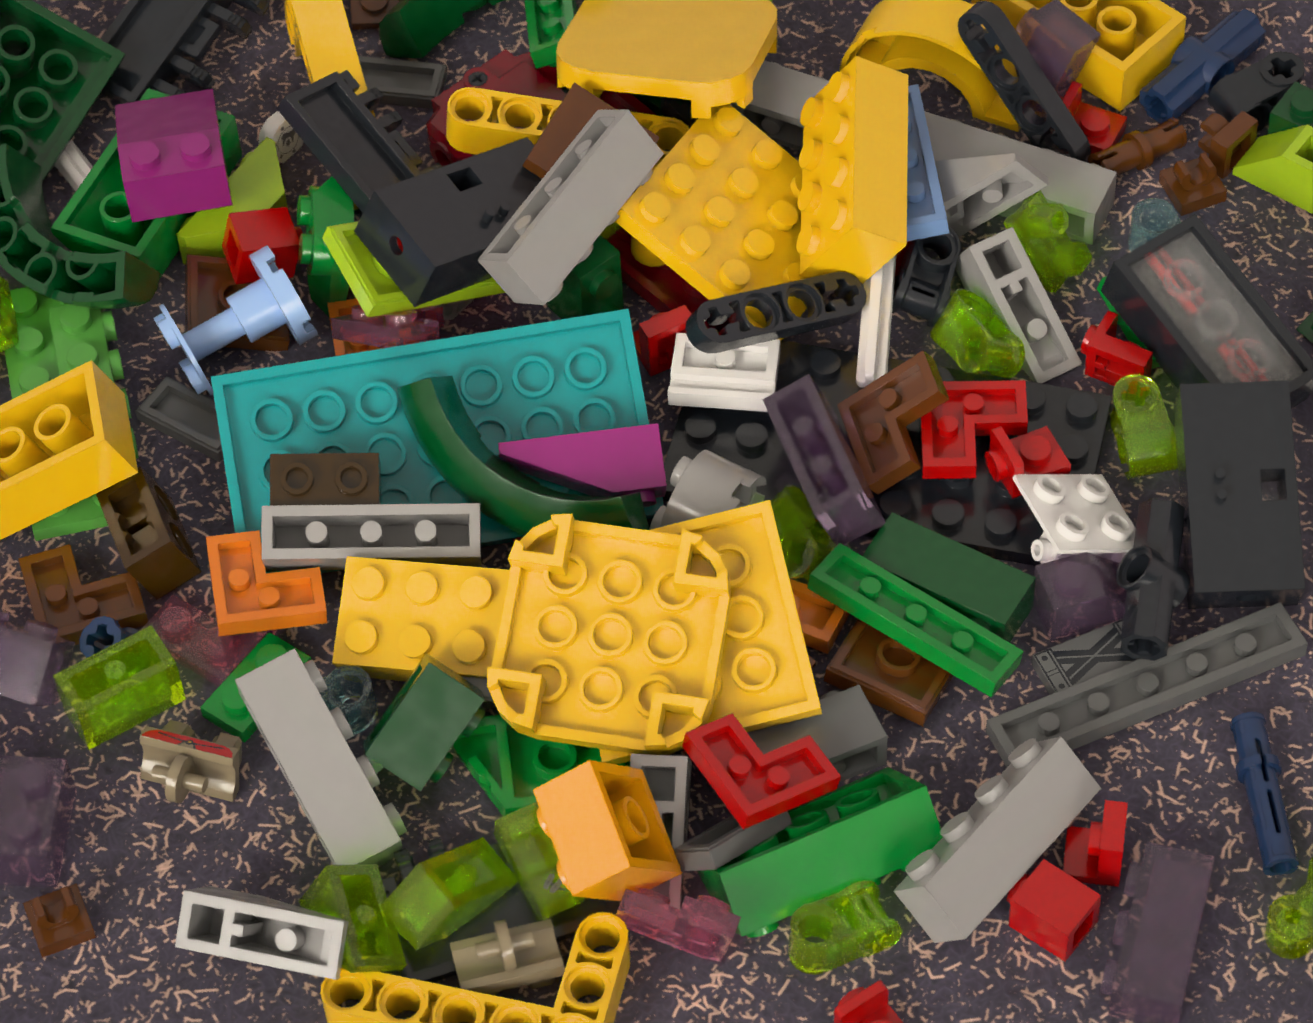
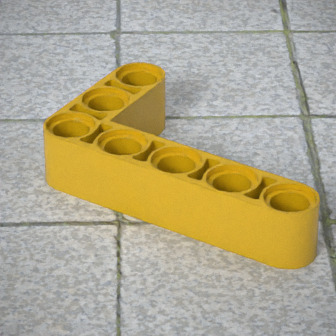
M285 0V21L291 45L294 44L295 56H303L310 84L336 71L340 74L348 70L360 85L354 93L359 95L367 91L342 0ZM353 202L354 210L359 209L357 205Z
M465 87L456 90L448 100L446 138L449 144L456 150L476 155L526 137L535 146L562 101ZM631 112L640 125L660 137L657 146L664 154L652 168L653 171L669 153L664 150H671L690 128L684 122L675 118ZM633 236L631 237V253L638 262L649 267L665 265L662 260Z
M598 912L589 915L580 923L575 934L554 1008L378 971L344 966L341 967L339 979L325 978L321 984L320 994L328 1023H614L630 968L628 930L625 923L618 916L611 913ZM602 945L614 947L612 951L606 953L592 951ZM586 995L600 997V999L592 1003L577 1001ZM349 999L360 1000L358 1004L352 1007L339 1006L342 1002ZM403 1011L417 1012L407 1019L394 1018V1016Z

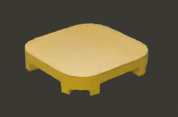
M584 0L557 45L558 88L567 87L570 89L575 82L598 98L603 90L691 100V118H711V107L730 103H737L741 108H746L753 100V81L767 54H777V8L769 0Z
M573 514L551 515V520L533 527L520 541L515 540L508 557L510 570L491 667L487 666V688L499 714L518 733L538 740L646 755H671L684 749L682 743L685 733L707 724L714 705L731 607V581L720 554L703 540V536L683 529L681 535L578 521L574 519Z

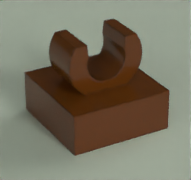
M1244 111L1240 112L1230 122L1223 116L1212 113L1200 124V128L1207 132V134L1198 141V146L1209 154V158L1217 169V175L1222 179L1233 171V167L1256 141L1258 120Z
M1206 152L1201 153L1199 158L1187 162L1180 160L1174 166L1160 170L1159 183L1180 216L1225 202L1227 198V189L1218 177L1217 169Z
M77 883L23 903L42 958L96 938Z

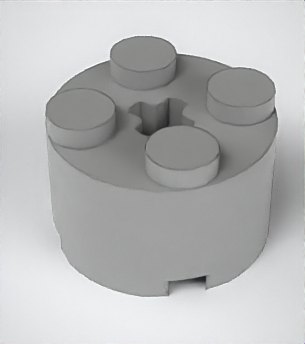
M709 450L701 451L693 460L683 456L675 466L670 479V485L675 487L667 506L662 505L657 510L649 530L763 502L765 495L756 492V488L766 485V478Z

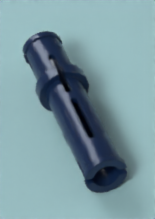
M1247 712L1237 715L1230 723L1239 758L1235 768L1237 779L1240 783L1245 784L1252 822L1263 863V873L1267 876L1290 874L1298 869L1300 863L1296 856L1288 815L1278 780L1282 772L1280 759L1272 754L1265 725V716L1259 712Z

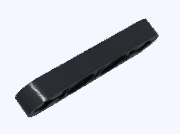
M977 2L959 18L957 24L958 32L1031 144L1086 162L1091 154V147L1087 137L1004 12L992 2ZM996 44L1000 47L998 50L994 47ZM1002 58L1014 64L1019 72V78L1014 77L1005 69ZM1030 100L1036 101L1043 107L1047 118H1042L1033 111Z
M833 272L708 300L702 303L686 321L685 330L689 341L699 351L707 354L719 353L844 324L862 310L867 296L864 286L854 275L847 272ZM834 292L838 297L844 296L847 303L843 299L829 301L824 305V300ZM788 297H796L804 302L808 309V318L798 317L790 310ZM746 306L755 307L762 312L766 320L765 328L756 327L748 321L745 314ZM729 318L730 324L726 325L718 333L715 328L708 329L704 322L707 320L709 325L714 326L723 324Z

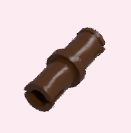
M1171 117L1166 119L1165 122L1143 132L1134 130L1125 134L1121 142L1102 151L1090 154L1088 163L1097 164L1103 168L1115 171L1117 176L1134 168L1140 171L1150 167L1153 159L1177 148L1184 147L1187 144V133L1182 124L1171 129V127L1179 123L1177 118Z

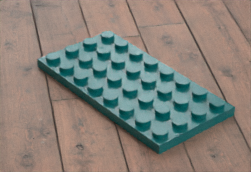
M629 309L211 376L235 533L260 530L262 544V506H270V454L379 453L381 462V504L468 503L446 482L430 462L418 443L402 407L397 388L427 378L453 376L458 395L468 416L481 434L480 439L498 458V443L648 425L649 420ZM523 473L549 489L567 494L590 496ZM662 497L656 498L657 503L655 505L644 507L647 519H652L657 510L664 505ZM480 511L481 547L513 542V539L525 536L490 519ZM320 570V571H321V573H328V572H334V571H340V570ZM266 571V573H274V572H282V571Z

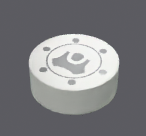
M279 111L265 121L259 134V144L266 137L275 140L279 163H284L302 147L304 142Z

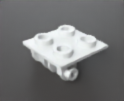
M1017 474L1012 477L1043 529L1041 537L1034 540L1031 546L1033 559L1040 561L1043 566H1054L1055 564H1065L1066 562L1071 566H1080L1081 564L1084 566H1092L1094 564L1119 565L1123 557L1133 548L1136 528L1102 474Z

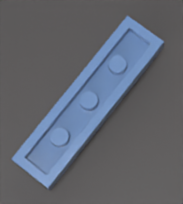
M919 84L908 86L907 241L949 233Z

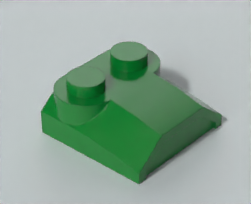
M333 176L322 186L310 185L308 195H299L297 204V225L306 226V234L301 233L299 264L307 265L310 298L327 316H329L327 303L346 301L349 285L322 237L328 226L354 222L353 201Z

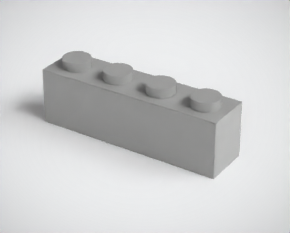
M597 110L477 260L514 303L545 305V303L551 301L560 293L563 288V281L572 269L590 255L593 250V243L602 231L619 218L617 212L632 193L650 179L653 172L652 168L664 153L629 110Z
M480 503L262 506V562L266 571L299 570L320 567V570H345L347 556L481 567Z
M294 648L236 679L235 682L240 697L343 884L395 858L393 852L403 849L399 836L407 832L406 827L392 802L382 807L373 790L374 787L380 784V781L366 755L355 758L346 740L354 735L339 707L329 711L320 693L326 690L327 686L314 661L311 659L303 664Z
M1062 737L1038 742L1035 738H1032L1015 748L1008 757L1011 764L1003 773L983 783L974 794L977 801L967 812L956 815L942 827L940 834L943 838L932 849L922 852L907 865L905 871L908 876L897 886L894 893L934 943L966 939L1100 791L1101 787Z

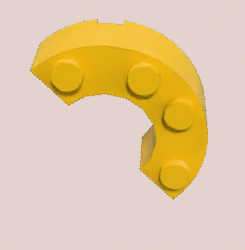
M883 0L869 13L842 58L840 71L855 56L894 70L915 68L930 71L947 79L962 92L970 104L974 118L1019 132L1021 128L958 32L957 24L959 18L973 7L975 3L970 4L963 0ZM997 44L994 46L996 50L1000 48ZM1002 58L1005 69L1014 77L1019 78V72L1014 64ZM1030 100L1031 108L1036 101Z

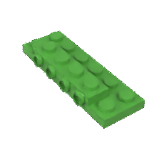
M28 287L0 292V325L12 399L90 360L114 383L116 380L125 379L119 349L110 350L108 344L110 341L118 340L112 310L103 312L102 309L67 304L45 297ZM122 388L121 390L124 392L126 398L129 419H131L132 416L126 388ZM131 428L136 459H138L139 454L133 428ZM94 494L32 524L35 540L39 541L107 527L108 524L98 498Z

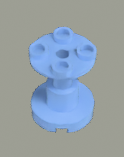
M267 245L249 255L260 279L228 296L226 300L230 308L186 333L181 334L164 304L159 305L162 313L153 319L171 349L173 350L178 346H181L187 358L180 361L179 364L197 394L207 390L210 396L213 395V389L198 361L245 334L252 343L286 324L299 345L318 335L316 328L309 323L311 318L283 268L279 270L275 262H273L275 261V255Z

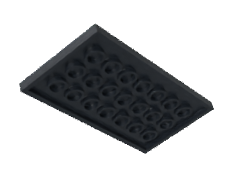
M781 340L773 412L681 407L664 463L667 488L665 497H662L663 501L669 502L675 487L670 485V479L679 460L683 456L693 460L701 451L709 450L766 478V485L758 486L756 492L765 495L764 501H771L774 517L777 521L875 538L893 512L994 559L1075 572L1076 566H1071L1067 562L1065 564H1055L1054 566H1043L1040 561L1033 559L1031 546L1034 540L1041 537L1043 529L1024 497L1021 495L1012 499L1002 480L996 482L990 475L985 461V452L990 449V436H975L976 478L922 479L921 423L919 418L907 425L906 428L921 468L878 495L866 486L837 404L862 389L856 383L858 353ZM889 358L888 372L905 361ZM937 366L942 381L1017 380ZM1026 381L1027 433L1048 426L1071 463L1070 474H1096L1110 413L1112 395ZM1007 435V436L1009 437V439H1012V438L1018 437V436H1020V435Z

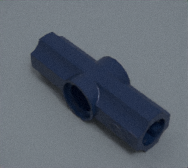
M1245 8L1239 12L1233 11L1202 38L1196 35L1186 38L1175 51L1170 65L1140 90L1139 102L1145 108L1147 115L1161 124L1171 117L1178 118L1204 94L1209 96L1213 86L1220 79L1234 73L1235 68L1265 42L1266 30L1261 26L1258 16Z

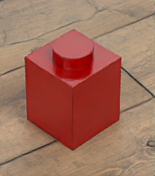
M287 207L228 214L222 249L236 285L253 283L260 279L249 255L266 245L275 255V261L273 262H275L279 270L283 268L288 278L294 277L299 257L300 235L303 232L299 226H294Z
M1043 859L1031 875L1025 873L1007 895V902L1010 903L1008 926L1066 962L1097 924L1101 895Z

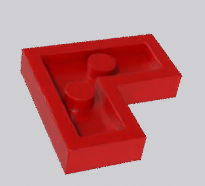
M1026 380L943 381L949 400L920 417L922 479L976 478L975 436H990V431L1002 426L1007 435L1026 434L1028 429Z
M733 713L686 732L682 743L686 753L743 830L837 790L841 778L839 772L810 735L763 754Z

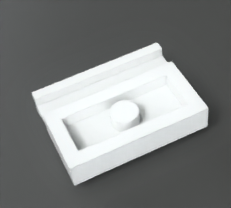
M676 333L670 373L671 380L668 387V405L773 412L780 359V340L776 339L724 352L707 354L694 347L686 333Z

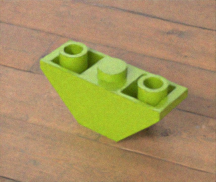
M1303 125L1258 137L1233 167L1232 175L1313 214V127Z
M266 137L253 152L251 151L243 157L239 167L228 178L232 199L231 206L197 211L194 216L188 217L183 222L177 233V239L184 265L187 254L226 258L222 249V242L229 213L279 207L288 208L275 140Z

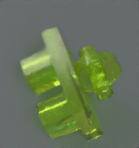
M1041 190L1024 199L1022 205L1003 222L1006 229L1014 228L1044 289L1048 292H1057L1067 277L1081 275L1092 260L1093 255L1085 242H1072L1067 235L1066 229L1069 227V215L1061 203H1048Z

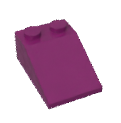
M213 89L115 105L117 146L122 181L132 222L232 205Z

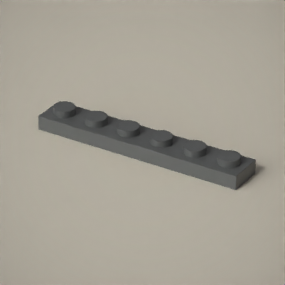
M1279 602L1168 647L1167 656L1155 661L1137 659L986 720V733L1006 767L1011 764L1008 760L1011 752L1020 744L1032 738H1035L1038 742L1062 737L1071 750H1074L1306 655L1308 642L1282 603Z

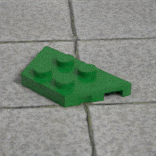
M501 715L483 717L477 728L468 738L460 734L451 747L502 816L505 817L513 814L516 819L534 817V807L538 806L533 789L588 760L602 762L598 748L538 740L514 730ZM631 761L617 765L630 767Z

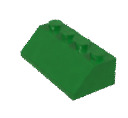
M148 88L139 101L171 95ZM217 110L227 175L229 176L242 157V150L235 116ZM116 133L51 226L52 234L72 252L109 254L126 251L159 272L160 279L180 249L177 233L181 225L188 217L194 216L196 212L132 222L122 181Z
M886 767L788 810L792 822L791 825H788L783 830L717 869L696 871L726 926L741 937L747 935L749 938H754L774 931L779 927L778 921L796 913L799 915H810L824 910L830 905L831 898L847 891L850 893H861L875 888L882 882V876L898 869L905 871L907 865L916 856L932 849L943 836L940 834L941 827L927 786L890 767Z

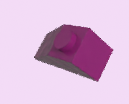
M658 423L498 443L499 459L502 462L509 463L520 472L590 496H622L640 492L643 507L653 506L657 503L656 498L665 497L667 484Z

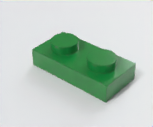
M268 632L200 707L202 717L229 734L240 737L242 742L245 743L258 728L239 695L235 680L291 651L295 647ZM295 648L303 664L311 660L309 655Z

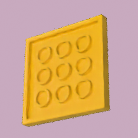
M731 104L711 107V118H698L653 170L650 179L643 186L640 185L617 212L619 218L615 222L708 300L806 279V277L799 275L800 253L797 252L796 248L797 239L801 231V210L798 208V197L802 189V168L799 166V161ZM788 297L790 310L800 317L807 309L806 305L796 297ZM746 306L745 314L748 321L756 327L765 328L766 320L762 312L755 307Z
M767 500L649 530L681 535L683 529L703 536V540L720 554L728 570L731 581V607L714 705L708 723L733 713L746 732H751L823 714L771 501ZM599 749L601 760L604 763L617 765L631 761L632 753Z

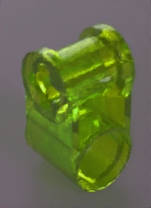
M965 289L955 290L930 332L933 341L943 348L954 359L960 369L966 373L979 374L983 371H989L993 376L1003 378L1016 376L1021 370L1025 358L1024 344L1020 337L1015 335L995 313L992 305L985 299Z
M1140 374L1121 378L1113 389V403L1115 407L1110 415V425L1117 443L1121 464L1127 463L1129 471L1124 472L1126 478L1131 479L1177 470L1175 427L1169 420L1158 385L1149 377Z
M787 484L771 500V505L789 577L794 579L804 577L809 582L810 574L838 543L821 518V513L813 500L798 487Z
M871 880L856 882L838 893L813 903L804 904L796 909L790 922L788 955L790 962L797 970L812 975L826 973L860 957L872 956L896 944L903 933L898 921L889 919L879 901L880 890L877 884ZM815 936L825 941L814 943L805 940V938Z

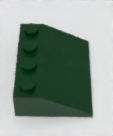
M0 0V145L8 144L42 167L43 184L124 60L125 53L32 0Z

